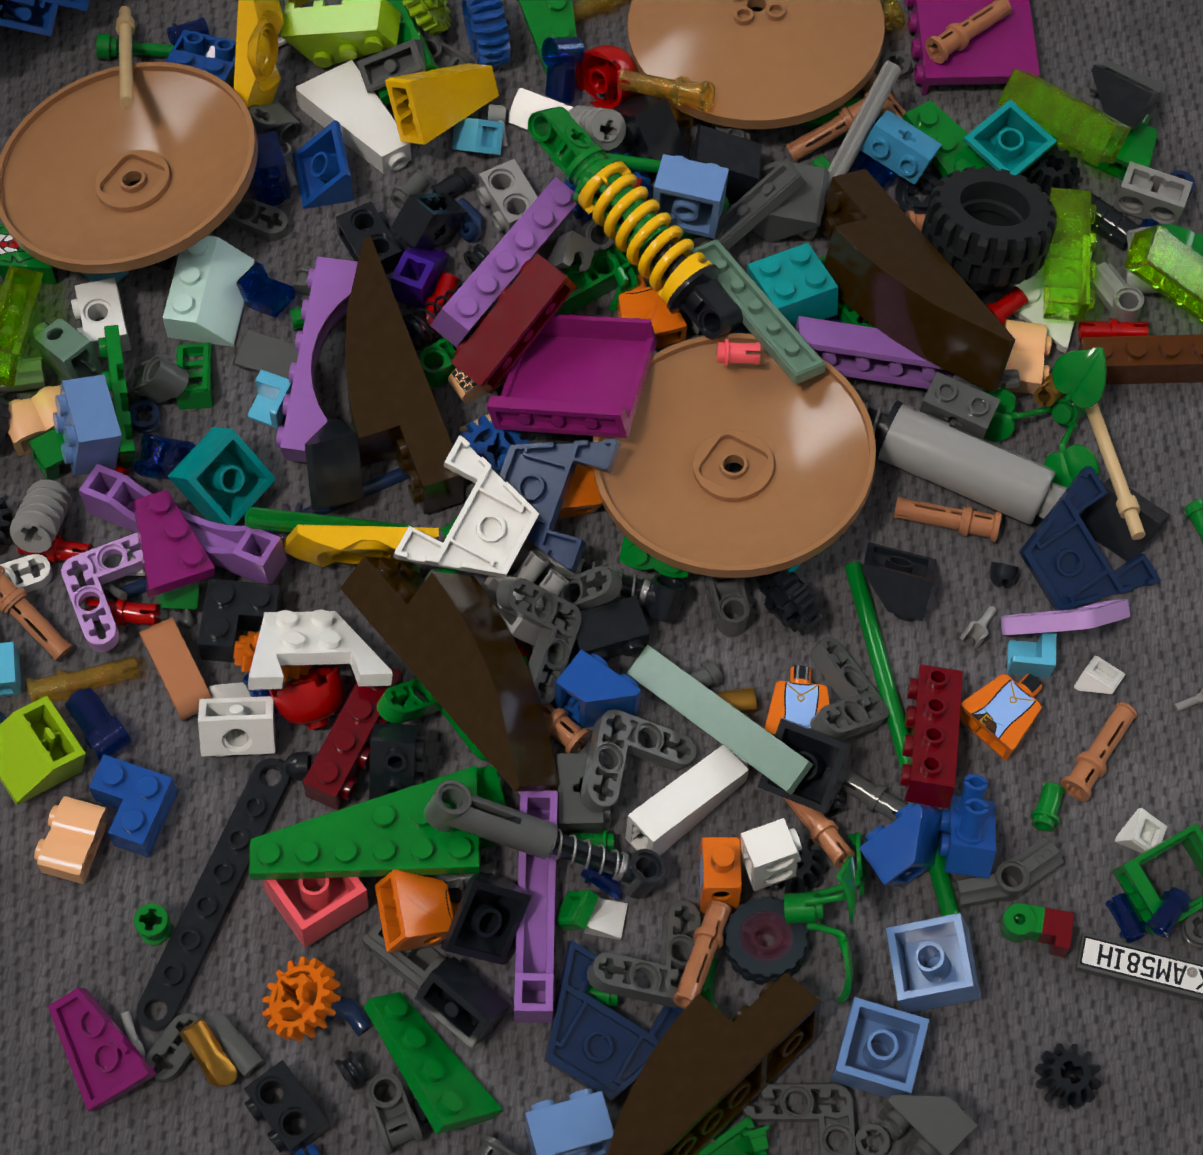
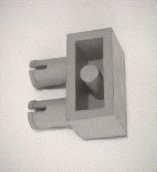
M531 550L515 574H510L506 577L523 578L535 583L550 563L539 553ZM550 569L539 586L558 596L564 587L568 585L569 581L557 571ZM488 576L481 587L496 606L512 636L535 646L541 627L502 608L497 601L496 592L500 581L504 578ZM513 591V595L517 600L523 599L524 595ZM541 597L535 605L537 616L541 614L544 607Z

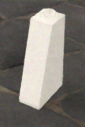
M353 60L295 87L297 103L301 110L324 128L334 120L340 122L343 142L383 174L390 170H400L407 165L408 161L412 160L410 143L400 141L396 122L374 91L367 93L360 70Z
M724 745L720 746L628 815L625 839L636 850L650 849L661 856L747 781L749 773L747 762Z

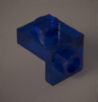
M258 262L236 283L247 307L275 318L297 296L293 286L269 278L263 264Z

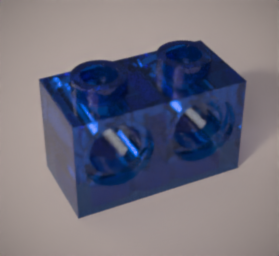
M272 131L257 135L258 158L251 181L257 201L270 206H277L283 203L284 200L291 199L286 162L277 133Z

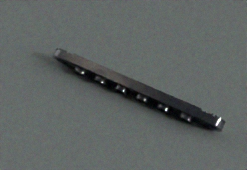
M265 759L255 766L138 1002L136 1009L137 1018L147 1030L155 1032L165 1030L177 1016L249 868L250 839L266 833L290 783V777L285 772L284 763L278 759ZM276 769L282 774L281 780L273 786L264 785L261 782V776L266 770ZM157 1001L165 1003L167 1013L164 1018L159 1021H151L146 1017V1009L150 1004Z

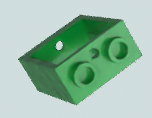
M1197 823L1182 829L1111 870L1150 935L1168 929L1203 908L1202 894L1169 914L1141 868L1142 864L1181 842L1203 877V829H1200Z

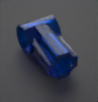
M578 37L546 38L541 49L543 62L547 65L545 96L562 103H572L574 101L576 66H579L584 58L583 43Z
M91 687L77 690L64 703L66 709L84 733L83 737L90 749L93 748L97 754L99 761H101L104 754L112 756L132 743L121 722L115 715H110Z

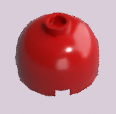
M601 45L584 52L585 54L578 58L575 67L577 87L579 91L585 90L596 100L589 102L594 107L613 109L632 98L638 87L639 76L634 60L627 51L614 45ZM606 92V99L598 98L597 93L603 94Z
M330 666L313 668L309 670L307 675L300 674V679L298 680L292 678L289 682L290 684L282 685V689H268L277 713L285 721L292 724H306L309 730L320 728L329 723L327 717L338 711L344 694L343 681L338 666H335L332 670Z

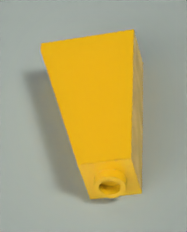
M466 63L390 77L385 80L400 141L407 143L427 144L499 96L493 67L490 65Z

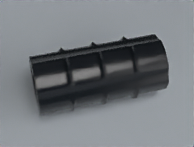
M1088 189L1080 193L1069 210V214L1121 250L1128 245L1126 232L1140 227L1129 219L1128 215L1122 214L1114 206L1109 205L1101 197L1096 196Z

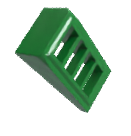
M211 342L177 345V366L184 370L203 368L201 371L188 372L189 381H202V383L187 384L184 391L176 397L179 410L213 408ZM203 356V360L185 361V357Z

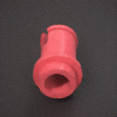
M725 339L724 342H718L717 363H724V367H728V363L759 365L760 355L746 354L745 352L758 353L760 351V342L739 343L729 342V339Z

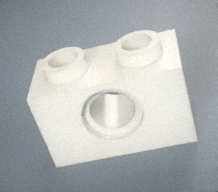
M115 277L74 285L77 299L71 300L75 320L81 319L83 326L77 328V331L91 341L97 356L100 357L98 338L104 337V326L118 325L122 352L131 350ZM104 317L103 320L95 321L98 318Z
M271 696L199 699L198 728L201 756L224 757L227 755L275 753V714Z

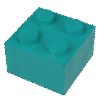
M808 242L747 264V274L794 328L798 316L824 320L837 315L838 286Z
M213 427L168 475V478L206 520L224 525H235L248 508L252 507L276 480L234 429Z

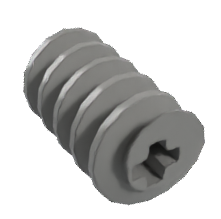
M577 105L568 111L578 125L590 135L592 141L596 145L601 146L604 151L616 148L623 141L626 134V124L623 116L618 111L585 105Z
M40 480L28 488L27 494L24 496L23 502L20 504L19 510L16 512L10 526L11 538L20 549L29 553H41L47 551L52 546V542L55 540L72 503L69 490L61 483L53 480Z

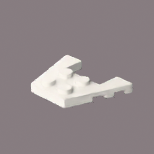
M459 435L443 467L476 483L443 543L409 526L393 557L403 561L505 578L535 524L539 513L491 468L492 465L483 456L480 457L470 447V443L464 437Z
M282 610L264 613L249 673L248 690L282 689L284 676L280 666L350 664L359 687L391 686L393 673L336 611L292 612Z

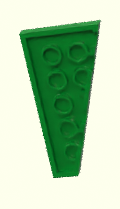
M477 765L250 839V880L386 876L393 869L418 875L479 873V837L455 828L449 831L437 830L427 822L424 815L428 801L438 785L444 781H458L467 787L470 794L477 796ZM443 803L446 807L453 809L449 804Z

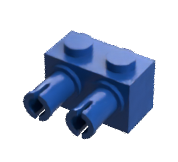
M967 775L964 779L961 797L952 796L949 808L947 810L941 809L942 817L939 831L944 832V834L940 836L938 855L944 856V872L989 879L996 854L995 802L983 800L988 781L981 775Z

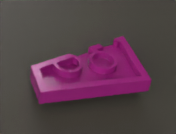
M168 490L135 499L134 515L138 539L141 544L142 564L146 575L148 598L214 576L215 567Z
M76 988L48 1006L87 1111H98L157 1075L155 1070L87 989Z

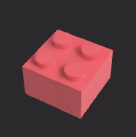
M358 877L263 880L265 893L304 948L368 909L367 889Z

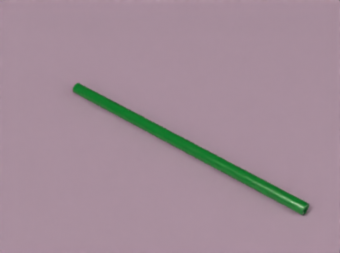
M852 562L847 564L844 569L878 691L889 709V716L886 719L901 770L902 764H907L908 757L902 756L905 734H910L908 728L904 727V713L866 578L862 571L861 562ZM938 837L934 866L928 870L942 917L960 912L949 873L944 872V856L938 855Z

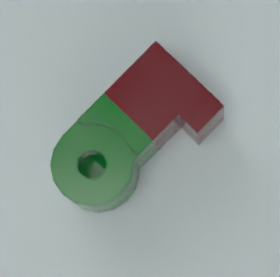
M1015 903L1005 910L1000 921V931L1011 942L1020 943L1030 940L1050 944V955L1065 958L1070 950L1074 913Z

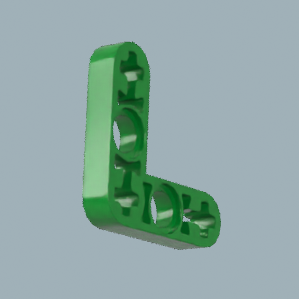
M418 678L389 687L378 700V713L384 720L393 724H401L440 710L477 758L489 762ZM414 692L422 694L428 702L419 699Z

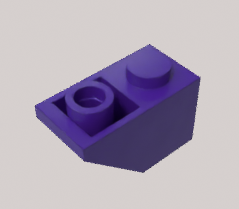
M431 247L409 248L404 251L390 278L391 289L396 301L415 308L424 309V303L427 297L431 296L438 276L443 272L450 254Z

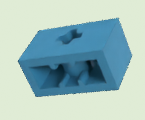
M886 110L872 128L860 150L915 185L928 168L942 144L891 111Z

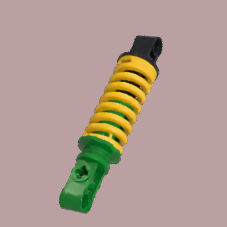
M557 106L532 113L528 119V131L531 137L550 156L552 162L565 173L567 181L577 187L573 196L575 203L579 204L589 215L593 213L594 222L604 227L605 235L615 240L617 249L627 253L626 256L629 263L638 266L639 274L643 278L649 279L651 288L657 291V294L667 305V309L672 314L684 311L696 324L701 333L710 339H715L739 329L743 322L742 311L717 284L716 281L720 276V269L709 260L705 262L706 257L702 252L690 255L694 249V242L688 238L679 241L683 235L682 228L677 225L668 228L671 223L670 214L666 212L657 214L660 209V203L655 199L646 201L648 197V189L646 187L639 186L634 188L637 183V177L631 173L624 159L617 156L608 159L604 149L592 141L590 135L578 125L564 107Z

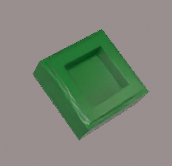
M590 890L568 891L555 920V925L564 930H585L599 896Z

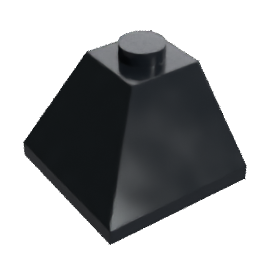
M1094 65L1091 72L1104 115L1112 119L1110 125L1124 132H1127L1129 128L1133 130L1138 129L1160 93L1105 65Z
M868 542L862 571L886 610L894 613L895 617L904 621H914L915 619L923 621L934 582L936 559Z
M479 871V873H476L469 879L441 949L446 952L503 965L532 895L509 879Z

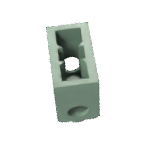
M62 318L57 319L50 325L47 322H42L34 328L33 338L45 364L62 381L102 375L104 370L91 341ZM74 358L78 362L77 367L71 363V360Z

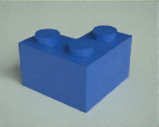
M104 754L89 785V789L96 802L118 809L108 834L114 846L149 858L178 793L172 777Z

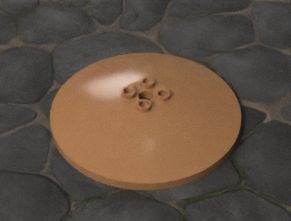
M632 0L628 14L629 49L637 70L647 85L661 98H667L668 103L681 112L712 124L740 129H773L793 126L821 117L843 105L872 76L882 53L885 32L884 14L880 0ZM761 7L763 10L754 12L750 8Z
M170 62L133 63V106L128 109L120 105L119 66L85 76L61 88L35 107L18 125L6 142L0 155V218L12 239L24 251L39 261L59 269L79 273L107 274L139 269L166 260L192 247L220 226L233 212L246 193L253 178L258 158L257 133L245 102L230 85L205 70L189 65ZM140 181L136 185L128 186L130 182L134 183Z
M728 333L715 339L701 336L682 341L653 354L628 438L593 436V442L613 438L621 443L611 474L593 469L600 499L615 525L631 542L657 560L684 571L710 577L744 578L767 575L801 564L821 553L843 535L857 518L866 502L874 477L876 445L872 422L865 404L850 382L824 359L822 360L826 364L825 373L795 385L761 344L758 353L745 352L746 354L760 355L759 365L728 363V367H724V363H717L718 342H724L725 339H729V342L739 343L758 342L752 334ZM738 463L743 468L739 472L732 473L725 470L724 467L727 464Z

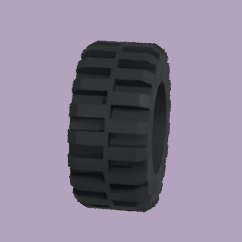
M983 166L981 169L968 167L962 172L956 170L947 175V177L945 176L932 189L921 232L965 282L970 280L976 282V285L979 286L994 284V287H1004L1007 283L1013 286L1020 284L1024 279L1028 280L1042 269L1057 225V214L1048 195L1042 194V189L1035 183L1030 184L1026 177L1012 175L1010 171L1004 169L997 171L992 170V167Z

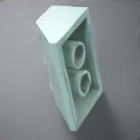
M209 235L192 247L179 253L163 314L167 337L203 343L211 342V344L234 347L255 262L254 259L221 238Z

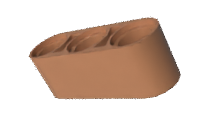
M173 617L140 631L141 639L148 649L150 658L163 680L164 687L173 705L177 709L180 720L183 721L198 714L199 699H212Z

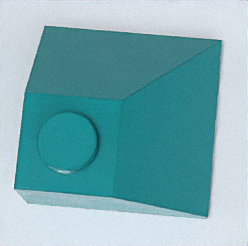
M1011 99L965 136L963 140L995 170H1008L1010 174L1015 176L1024 172L1057 143L1054 137Z

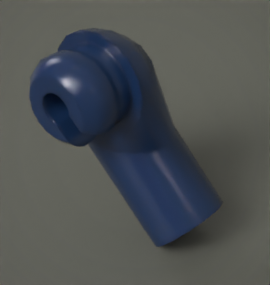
M460 198L456 202L468 211L462 228L459 229L460 236L466 242L477 241L482 235L484 217L465 198Z
M341 996L340 1001L332 1003L331 1006L336 1012L335 1016L327 1015L324 1019L326 1022L332 1021L334 1017L345 1019L357 1036H361L373 1026V1023L355 1000Z

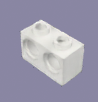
M784 818L741 833V860L754 891L796 877L797 863L801 862L799 850H802V846L795 828L788 829Z

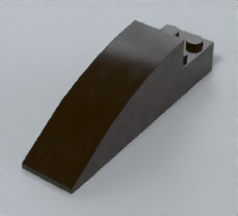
M866 169L832 177L819 229L830 241L824 267L838 286V297L874 327L919 357L990 392L997 391L1016 339Z
M371 236L366 237L363 241L346 316V378L352 429L358 434L361 467L396 456L401 473L408 474L410 481L408 490L414 505L420 503L425 515L463 502L464 477L443 467L453 445Z
M364 556L340 589L515 792L556 790L560 783L540 698L528 667L509 628L476 578L471 575L432 572L424 580L419 575V568L413 562L389 559L383 556L381 558Z
M788 973L783 974L777 981H769L761 990L759 998L750 1007L744 1005L740 1008L732 1021L698 993L672 1023L652 1051L636 1079L616 1122L608 1155H697L818 1037L821 1001Z

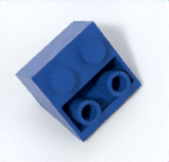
M183 30L165 62L184 64L205 70L217 76L234 89L236 41L201 34L196 31Z
M581 649L555 682L554 707L568 711V717L581 727H594L596 720L612 709L637 717L641 689L638 688V684L630 676L617 674L609 668V665L603 658L596 654L589 655Z
M914 803L907 804L895 814L897 819L887 827L880 825L865 836L867 842L861 845L859 849L884 885L904 887L934 866L942 817L938 807L920 803L917 805Z

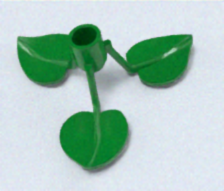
M1095 347L1075 350L1058 358L1052 370L1053 383L1059 392L1067 395L1050 407L1046 406L1017 413L1014 412L1016 398L1009 390L1000 387V389L994 392L982 391L1001 399L984 437L989 441H1002L1010 437L1014 432V419H1022L1050 412L1056 422L1068 427L1059 444L1060 452H1053L1045 459L1044 466L1055 471V476L1051 483L1068 488L1085 466H1092L1099 477V464L1091 450L1078 444L1071 445L1066 448V445L1073 431L1078 428L1076 421L1087 415L1085 409L1098 403L1104 393L1107 377L1104 348Z
M861 832L847 835L857 854L858 868L856 872L853 856H848L836 875L841 884L818 891L784 894L786 924L807 923V930H818L837 938L846 969L845 985L837 1003H844L848 999L853 982V958L848 934H845L844 931L816 922V919H824L823 904L847 900L849 921H854L857 903L856 887L859 886L860 896L864 895L867 880L866 858L859 849L864 844ZM844 891V893H841V894L830 895V894H834V893H837V892Z

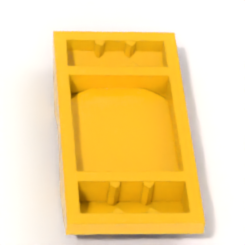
M238 0L234 90L245 102L248 110L254 105L272 104L281 80L276 66L278 57L277 36L284 25L279 0Z
M297 525L282 543L285 553L321 567L334 562L359 564L364 556L379 558L383 556L389 559H396L393 557L394 552L408 527ZM413 527L434 539L439 537V528Z

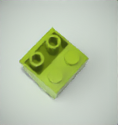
M47 695L14 711L0 724V781L16 805L82 772L86 753Z

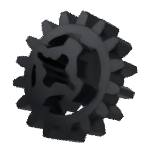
M788 569L759 576L760 578L757 579V582L761 585L759 590L766 596L764 605L769 613L774 614L781 621L783 626L791 627L793 632L798 630L801 635H808L821 624L820 622L823 620L819 614L821 609L813 602L816 595L809 585H806L798 578L796 573H789Z

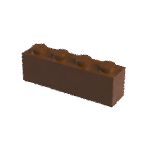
M1203 334L1083 337L1078 350L1095 347L1104 348L1107 365L1106 385L1203 382Z

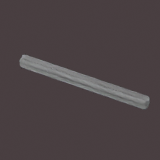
M886 61L883 64L828 169L829 175L823 211L832 177L849 172L901 73L900 67L893 62ZM819 227L797 235L811 241Z

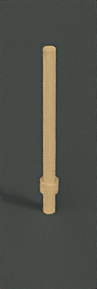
M122 6L119 9V17L116 19V32L119 35L120 105L128 109L133 106L132 35L135 33V21L132 18L131 9L128 6Z
M1096 403L1094 406L1085 409L1118 499L1116 507L1119 515L1125 519L1132 539L1139 540L1146 535L1139 517L1141 509L1137 498L1130 493L1099 405Z

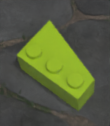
M321 0L314 1L313 7L296 8L295 2L285 3L284 25L281 29L280 37L311 60L316 66L327 68L334 64L355 60L358 57L379 53L382 50L397 46L401 12L387 0H342V5L325 6V2Z

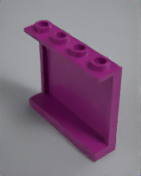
M905 0V6L911 7V13L908 15L909 33H914L915 39L911 41V57L917 58L918 65L914 67L915 84H920L921 96H926L929 85L1021 83L1022 94L1035 93L1040 78V70L1029 0H1008L1012 7V13L973 37L965 49L962 51L956 50L951 53L942 64L934 62L927 54L925 49L926 39L931 36L940 35L949 24L963 22L995 0Z
M555 314L509 371L501 396H490L487 409L494 428L628 438L657 345L651 319Z

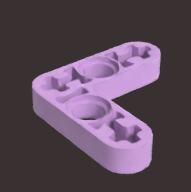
M138 533L72 556L62 566V577L84 637L89 646L95 651H109L118 643L119 631L101 585L143 570V556ZM130 548L134 556V559L131 561L126 551ZM111 554H119L123 557L122 563L115 568L104 566V560ZM76 569H82L87 586L80 587L75 576ZM95 596L100 599L99 605L94 610L85 611L81 609V603L85 598ZM100 619L106 631V638L99 639L93 621Z
M1115 599L1070 610L1006 615L1000 617L1002 635L1090 629L1129 618L1131 615L1129 600Z

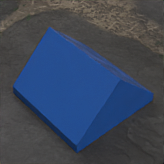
M334 120L293 154L304 209L354 201L351 175L340 122Z

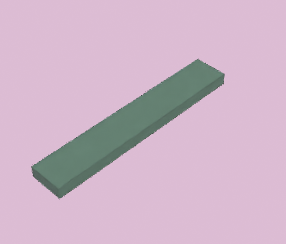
M718 239L693 249L690 255L702 252L706 257L705 262L709 260L720 269V276L716 282L731 300L740 307L743 315L742 323L795 385L825 373V362Z
M648 644L628 670L627 674L789 794L792 795L813 766L804 757Z

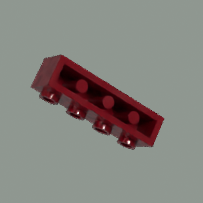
M536 253L533 259H529L523 264L519 271V276L513 284L506 287L500 293L497 300L498 303L490 313L480 318L475 332L468 341L466 340L458 346L451 363L480 387L492 394L577 286L565 274Z
M920 664L916 678L910 677L907 699H913L912 706H907L904 727L910 728V735L905 734L902 746V756L908 757L907 764H902L899 786H905V802L949 808L956 782L963 671Z
M389 667L393 673L391 686L359 687L356 682L302 782L306 797L337 811L340 810L344 800H350L357 786V780L355 779L361 768L366 769L370 763V739L374 722L390 723L384 720L378 713L377 702L386 689L404 683L401 671Z

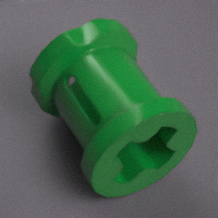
M147 903L136 911L134 926L146 944L157 946L170 938L172 923L168 920L166 910L161 905ZM154 919H158L160 924H156L152 930H148L146 925H151Z

